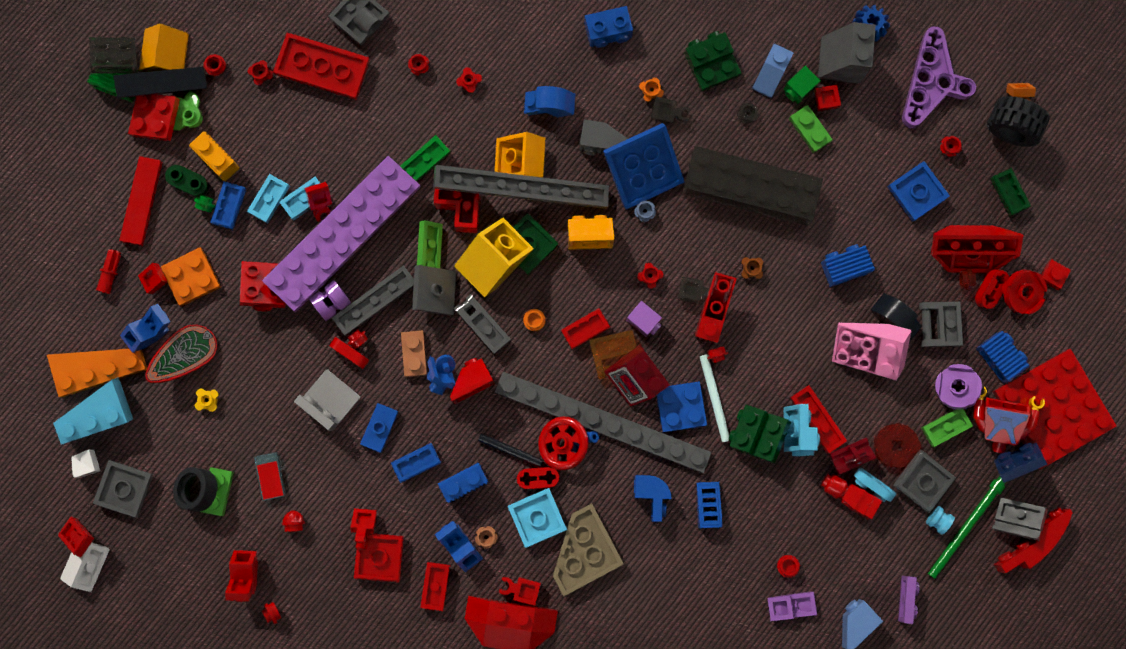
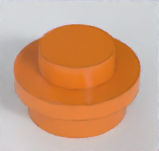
M538 309L527 311L523 318L524 325L530 331L542 329L545 325L543 312Z

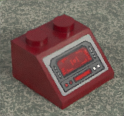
M640 345L604 371L630 407L652 399L670 386Z

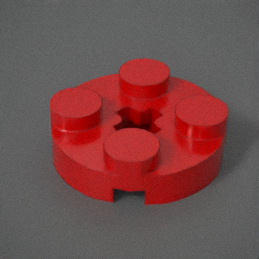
M1023 269L1013 273L1007 282L1002 285L1001 291L1006 305L1012 311L1020 314H1032L1043 306L1045 299H1043L1044 291L1047 292V284L1039 273ZM1024 288H1028L1026 297L1022 294Z

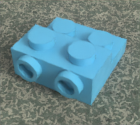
M808 404L784 407V418L791 421L784 440V452H792V456L814 455V451L818 450L820 444V435L817 433V427H809L811 412Z

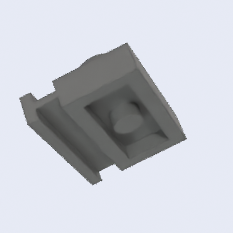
M1001 498L995 517L996 521L992 529L1040 541V534L1043 531L1048 510L1045 507Z

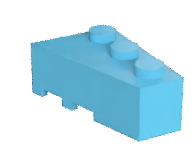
M119 377L109 381L53 423L61 444L133 420Z

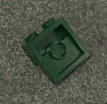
M715 31L707 36V40L700 42L699 39H696L687 44L688 47L685 49L684 55L701 92L741 76L740 68L733 55L734 50L726 32L720 34L719 31Z
M745 405V408L741 409L737 414V421L739 423L736 430H732L729 435L730 447L775 464L791 421L764 410Z

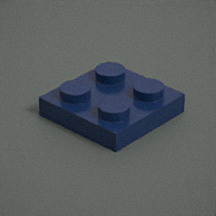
M1037 442L1023 444L1019 447V450L1011 453H1002L994 460L1003 483L1048 465Z

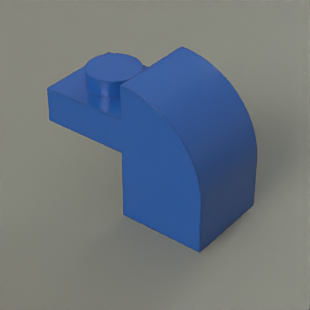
M540 86L537 87L536 91L525 92L524 113L529 116L548 113L555 117L574 115L575 93L559 87Z
M156 304L149 308L142 319L128 324L120 336L131 352L135 353L162 338L169 331L167 326L171 321L161 307Z
M634 475V498L652 499L651 521L662 522V517H666V503H662V499H671L669 487L658 477Z
M454 521L443 526L435 534L439 542L448 550L464 572H467L483 559L468 536Z

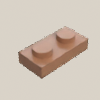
M424 331L401 332L404 377L427 375Z

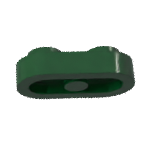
M173 165L165 173L166 181L172 187L191 196L200 197V195H205L208 192V181L202 175L183 166ZM179 172V177L174 179V173ZM198 181V187L193 188V183Z

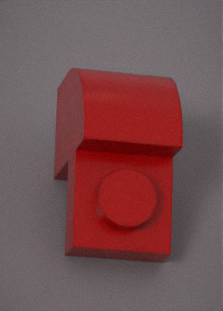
M234 550L229 562L230 581L225 592L226 601L236 602L249 601L251 594H255L257 586V551Z

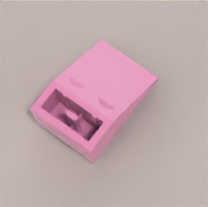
M838 323L832 362L897 381L905 366L911 330L891 324Z

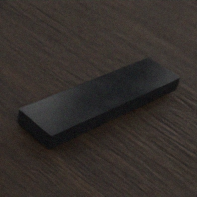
M204 67L113 75L117 99L207 89Z

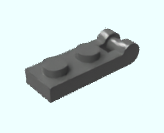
M470 294L465 298L466 301L461 305L458 304L454 310L495 355L511 339ZM473 307L476 311L469 316L467 311Z

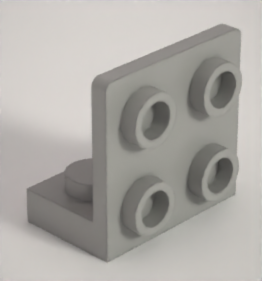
M325 370L304 396L299 394L294 402L327 430L333 432L361 397L332 372Z

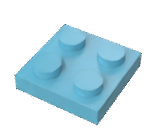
M549 488L508 505L525 548L567 530Z

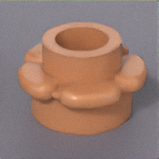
M481 527L477 530V536L475 537L477 545L488 549L497 542V534H495V530L492 527Z

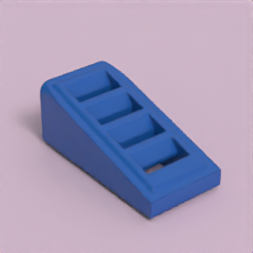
M697 482L698 528L722 527L719 482ZM702 489H714V493L702 494ZM703 498H715V502L703 503ZM703 507H715V511L704 512ZM704 516H716V520L704 521Z

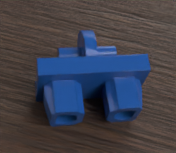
M442 355L437 360L430 356L427 361L429 367L427 379L432 382L429 388L431 392L443 395L446 387L453 389L455 385L452 373L455 369V360L450 355Z

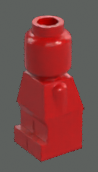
M826 474L820 484L824 487L826 493L836 499L840 498L842 504L868 520L873 518L882 502L881 499L854 484L847 486V482L837 475L830 476Z

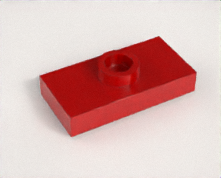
M598 308L565 327L561 332L573 350L609 329L610 325Z
M72 516L58 534L70 551L80 558L94 540V537L81 522Z

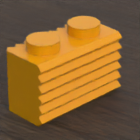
M202 132L190 143L189 147L223 181H227L239 170V165L207 132Z

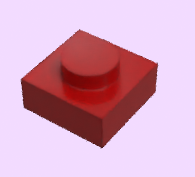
M837 85L820 87L814 90L818 111L840 108L841 101Z
M1051 259L1041 275L1045 279L1046 284L1059 290L1062 288L1071 270Z
M151 263L138 275L147 294H154L168 282L158 263Z

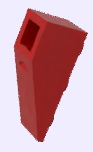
M717 272L714 273L695 332L696 337L718 343L737 278Z

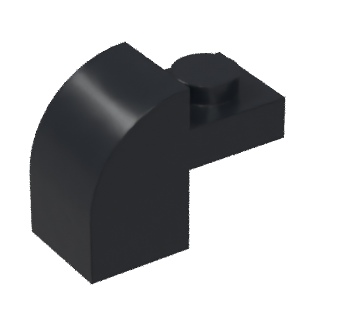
M885 293L882 294L870 309L880 323L911 330L909 342L922 327L917 320L918 315L909 306Z

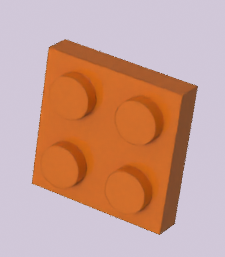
M201 247L160 267L180 307L221 288Z

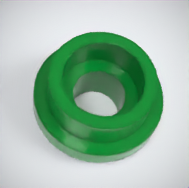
M204 195L194 199V202H196L195 208L212 213L216 204L213 203L214 199Z

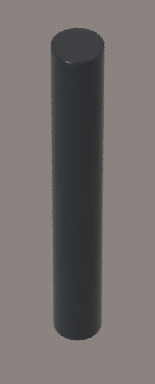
M481 433L478 439L480 443L540 468L543 459Z

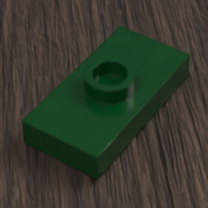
M1012 168L990 178L1009 217L1031 207Z

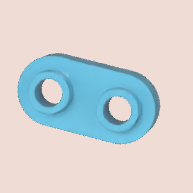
M859 467L855 472L854 476L857 478L855 482L864 489L868 487L873 490L874 496L881 499L882 502L886 500L891 502L896 496V493L889 486L866 470Z

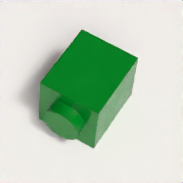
M804 66L786 83L783 90L788 99L799 104L818 86L821 80L808 67Z

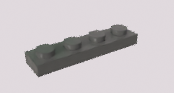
M403 265L333 316L332 319L342 333L347 336L414 287V278Z

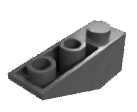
M584 119L579 150L587 155L604 154L603 150L628 138L605 122Z

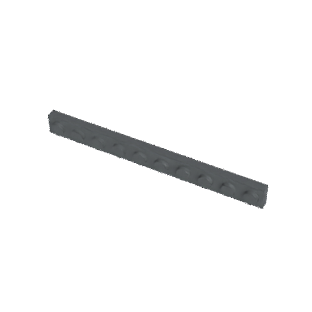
M502 372L495 390L496 394L553 416L574 418L584 428L704 473L711 452L505 372Z

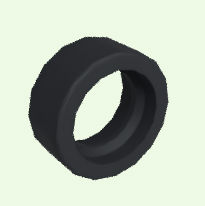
M195 467L184 469L176 478L173 487V496L176 504L184 510L196 512L206 510L216 498L218 490L217 480L209 470ZM199 477L201 482L200 494L192 502L190 498L191 484L195 478Z

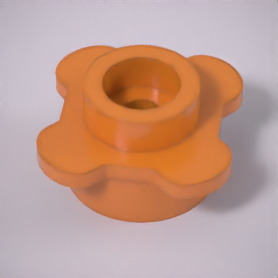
M652 78L646 82L643 81L639 85V89L644 94L643 99L646 102H650L656 97L661 98L664 95L658 78Z

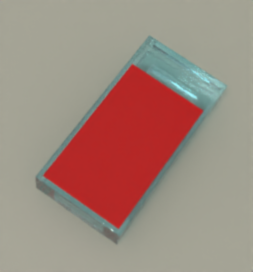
M278 452L255 456L254 460L262 501L285 497L286 493Z

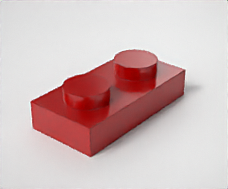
M427 562L420 608L444 611L450 565Z

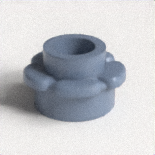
M642 201L636 205L637 208L634 209V214L637 218H640V221L647 222L655 217L656 210H654L655 206L652 202Z

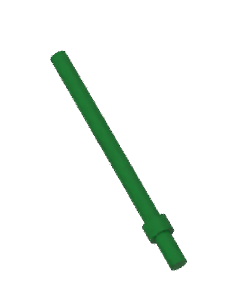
M1000 476L997 480L994 479L991 482L989 491L927 573L930 577L936 579L997 494L1000 495L1005 489V483H1003Z

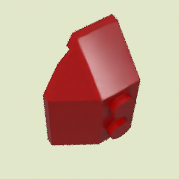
M949 225L934 233L931 255L948 272L988 273L992 269H999L1012 259L1020 257L1024 235L994 225Z
M468 596L465 620L484 647L496 649H535L554 634L558 610Z

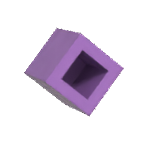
M642 301L626 319L629 324L645 337L649 333L654 335L662 326L659 323L662 317Z

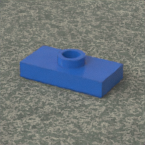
M224 181L210 223L233 230L246 188Z
M377 403L360 445L382 453L399 411Z
M432 443L391 462L400 483L441 464Z

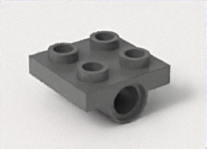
M343 0L328 17L362 46L390 14L375 0Z

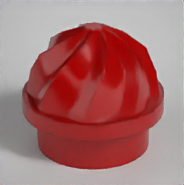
M295 510L288 512L282 522L285 532L302 531L303 524H305L303 516Z

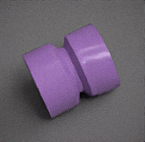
M335 280L324 287V292L318 291L309 299L325 321L336 315L337 309L343 310L351 304V301ZM326 297H329L333 302V305L330 307L324 301Z

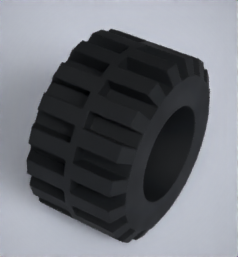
M1005 96L996 101L986 126L993 135L1007 143L1023 147H1034L1039 145L1049 123L1050 115L1045 109L1032 101L1019 97Z

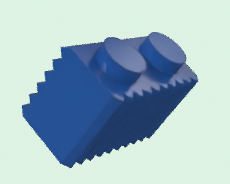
M858 244L846 248L845 253L838 254L835 251L825 255L826 259L821 262L830 287L870 274L875 270L866 245L859 247Z
M1000 331L979 345L976 350L1004 384L1013 380L1030 365L1027 363V356L1022 351H1018L1013 345V338L1008 333Z
M477 463L438 483L446 501L452 503V501L460 499L461 496L464 497V494L468 495V492L472 493V490L476 491V488L488 484L489 481L480 463Z

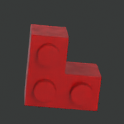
M435 189V208L455 210L454 227L456 232L478 233L481 194Z

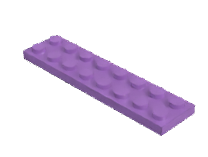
M387 156L262 280L263 283L296 313L420 189V185L393 159Z

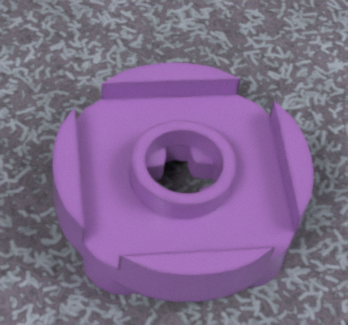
M954 364L947 367L937 376L935 388L942 404L952 409H966L974 406L980 398L982 382L979 375L971 367L964 364ZM958 381L961 382L962 386H965V389H962L960 392H956V389L952 388V385H956Z

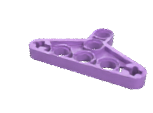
M930 27L922 38L902 115L903 124L908 128L917 127L946 95L966 100L976 91V84L972 79L953 73L945 34L939 27ZM932 33L936 34L935 38H937V40L933 43V46L931 47L929 46L932 41V37L930 36ZM926 52L931 53L934 61L926 62L923 54ZM918 73H926L929 77L928 82H921L918 79ZM940 78H946L949 81L948 88H942L939 85ZM960 84H967L970 87V93H962L960 91ZM913 93H921L924 97L923 102H916L913 99ZM914 108H918L915 112V118L918 119L912 122L911 117L909 116L912 114Z

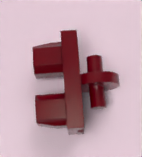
M867 437L829 454L838 475L876 458Z

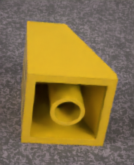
M501 218L475 237L454 267L486 297L504 282L534 248L504 218Z

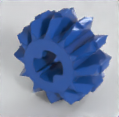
M867 5L864 6L862 11H857L855 14L856 18L852 21V23L875 24V42L880 39V36L884 37L887 34L886 29L890 27V23L887 22L889 15L882 14L884 8H881L879 11L876 10V5H872L871 9Z

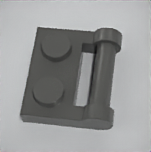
M960 302L919 303V310L922 311L923 329L921 347L963 346ZM931 310H936L938 339H932Z

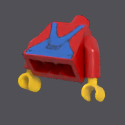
M984 387V394L980 396L974 405L973 417L978 429L985 433V439L993 441L991 449L997 453H1004L1007 444L1018 445L1020 440L1028 437L1036 429L1040 415L1038 410L1045 405V400L1041 399L1040 406L1034 404L1035 396L1030 398L1029 405L987 397L984 401L983 398L987 394V390Z

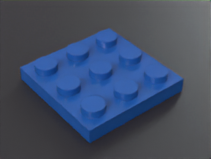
M663 123L603 150L625 209L631 208L642 201H646L684 183L666 125Z

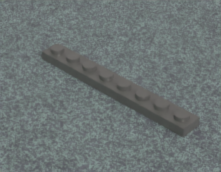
M436 165L434 168L433 189L604 209L608 207L609 185Z

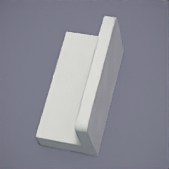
M91 543L81 558L71 552L60 579L72 588L92 592L110 549L106 546Z

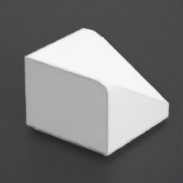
M89 449L72 456L74 478H82L100 472L94 450Z

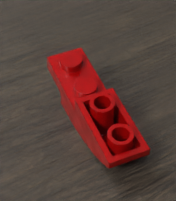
M1059 507L1052 510L1048 514L1050 517L1045 519L1043 531L1040 534V541L1024 540L1016 546L1018 549L1012 553L1009 551L999 556V561L993 564L997 571L1007 573L1018 565L1022 568L1030 569L1049 554L1064 534L1073 514L1071 509H1061Z

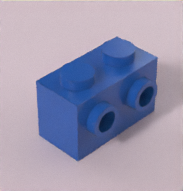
M627 6L585 15L584 25L590 47L596 46L601 48L607 46L610 42L617 41V43H623L632 38L633 28Z

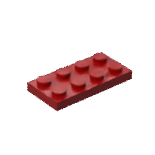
M287 32L273 73L286 79L357 100L370 58Z

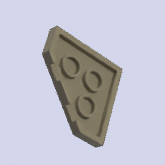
M592 503L572 513L553 573V577L563 597L623 565Z

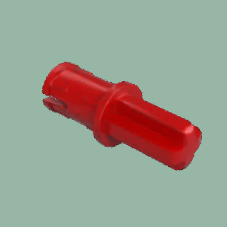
M108 250L103 269H100L101 275L96 291L110 294L113 280L118 275L116 270L121 256L119 251Z

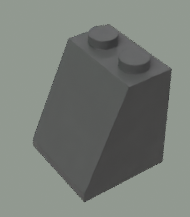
M853 22L822 36L818 78L860 84L873 65L876 25Z

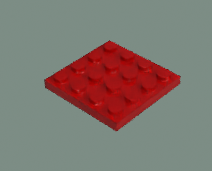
M1071 349L1065 350L992 391L998 400L1029 405L1030 398L1034 396V404L1036 406H1040L1041 399L1045 400V405L1038 410L1040 415L1036 429L1021 441L1023 444L1037 442L1048 465L1117 426Z

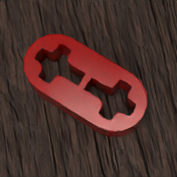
M992 269L988 272L975 295V302L978 306L987 309L996 306L1002 296V285L1009 278L1006 271Z
M337 337L329 345L362 369L370 361Z
M551 467L523 469L517 475V483L523 489L551 488L559 481L558 472ZM547 471H551V474L555 475L556 479L552 480V484H547V480H539V476H545ZM527 472L531 477L537 476V481H530L529 485L526 486L524 482L520 481V477H524V473Z

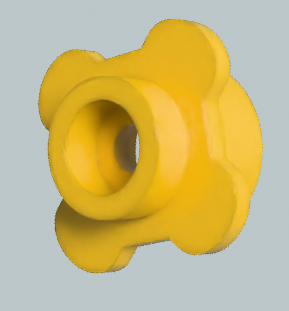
M198 389L196 392L198 398L195 408L199 411L202 409H207L210 412L217 409L219 393L216 390L205 391L204 389Z

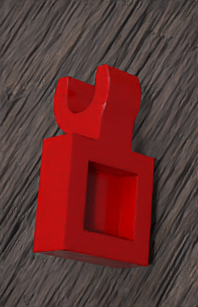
M354 508L350 528L351 532L356 533L355 549L365 550L367 534H374L377 510Z

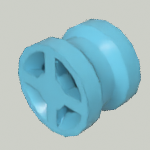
M938 506L929 515L926 524L929 527H935L937 532L943 535L951 527L955 517L951 514H946L943 508Z

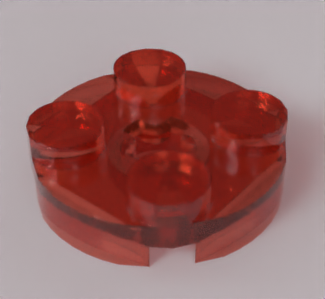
M901 423L882 427L874 438L875 455L887 467L902 468L908 466L921 448V443L916 433L910 427ZM893 440H894L895 442H898V441L901 442V445H900V446H901V450H900V451H899V450H895V451L892 450V448H893L892 441H893Z

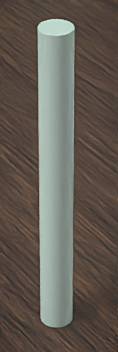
M708 354L699 357L722 443L729 441V432L710 360L707 359L709 356Z

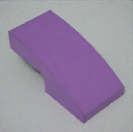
M814 591L767 598L771 621L817 615Z

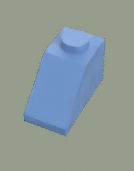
M773 44L752 89L772 98L794 52Z
M854 599L845 607L847 611L843 614V649H855L883 622L871 607L861 599L857 601Z

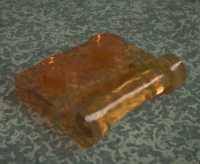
M633 330L589 340L598 379L605 378L606 374L604 371L612 366L603 367L601 361L626 355L637 347Z

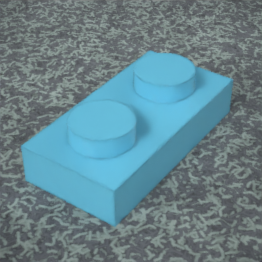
M269 174L247 212L268 224L280 204L279 201L283 199L289 189V184Z
M313 177L279 201L293 221L310 210L304 188L319 184L320 182L316 177Z

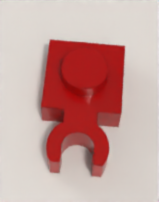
M326 182L304 188L311 211L314 210L313 214L318 222L321 221L320 215L322 213H326L327 216L331 213L328 205L332 204Z
M502 577V581L509 583V588L507 590L499 589L500 594L515 593L513 600L535 606L540 582L519 577L518 582L513 583L511 578Z

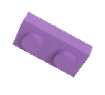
M902 576L899 622L913 624V620L917 617L915 596H918L919 583L916 582V577Z

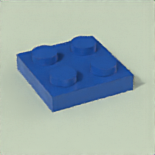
M925 161L887 186L912 222L950 197Z
M700 381L668 386L656 395L662 433L707 426Z

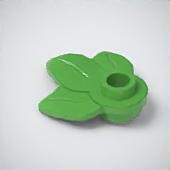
M190 91L184 99L177 97L180 99L173 130L179 131L185 126L195 128L202 123L203 116L200 109H198L200 100L195 93Z

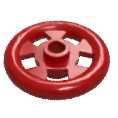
M562 416L552 419L543 427L538 441L540 455L544 462L554 469L569 470L576 467L584 459L588 450V435L585 428L580 422L571 417ZM569 426L576 431L573 437L566 432ZM558 427L560 432L553 436L552 430ZM562 439L565 441L563 447L560 446V441ZM552 442L554 452L549 453L547 444ZM574 442L579 443V449L577 453L571 451L573 449ZM559 454H567V461H559Z

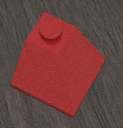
M473 358L464 363L466 367L461 369L450 396L454 404L494 385V381L482 358L479 360Z

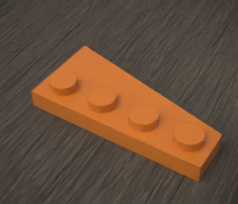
M130 349L47 355L58 397L61 398L106 384L117 377L121 379L147 370L142 350L132 353Z

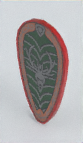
M197 324L187 325L179 329L162 345L151 359L145 375L146 380L149 383L172 381L194 372L209 363L217 350V341L214 334L206 327Z

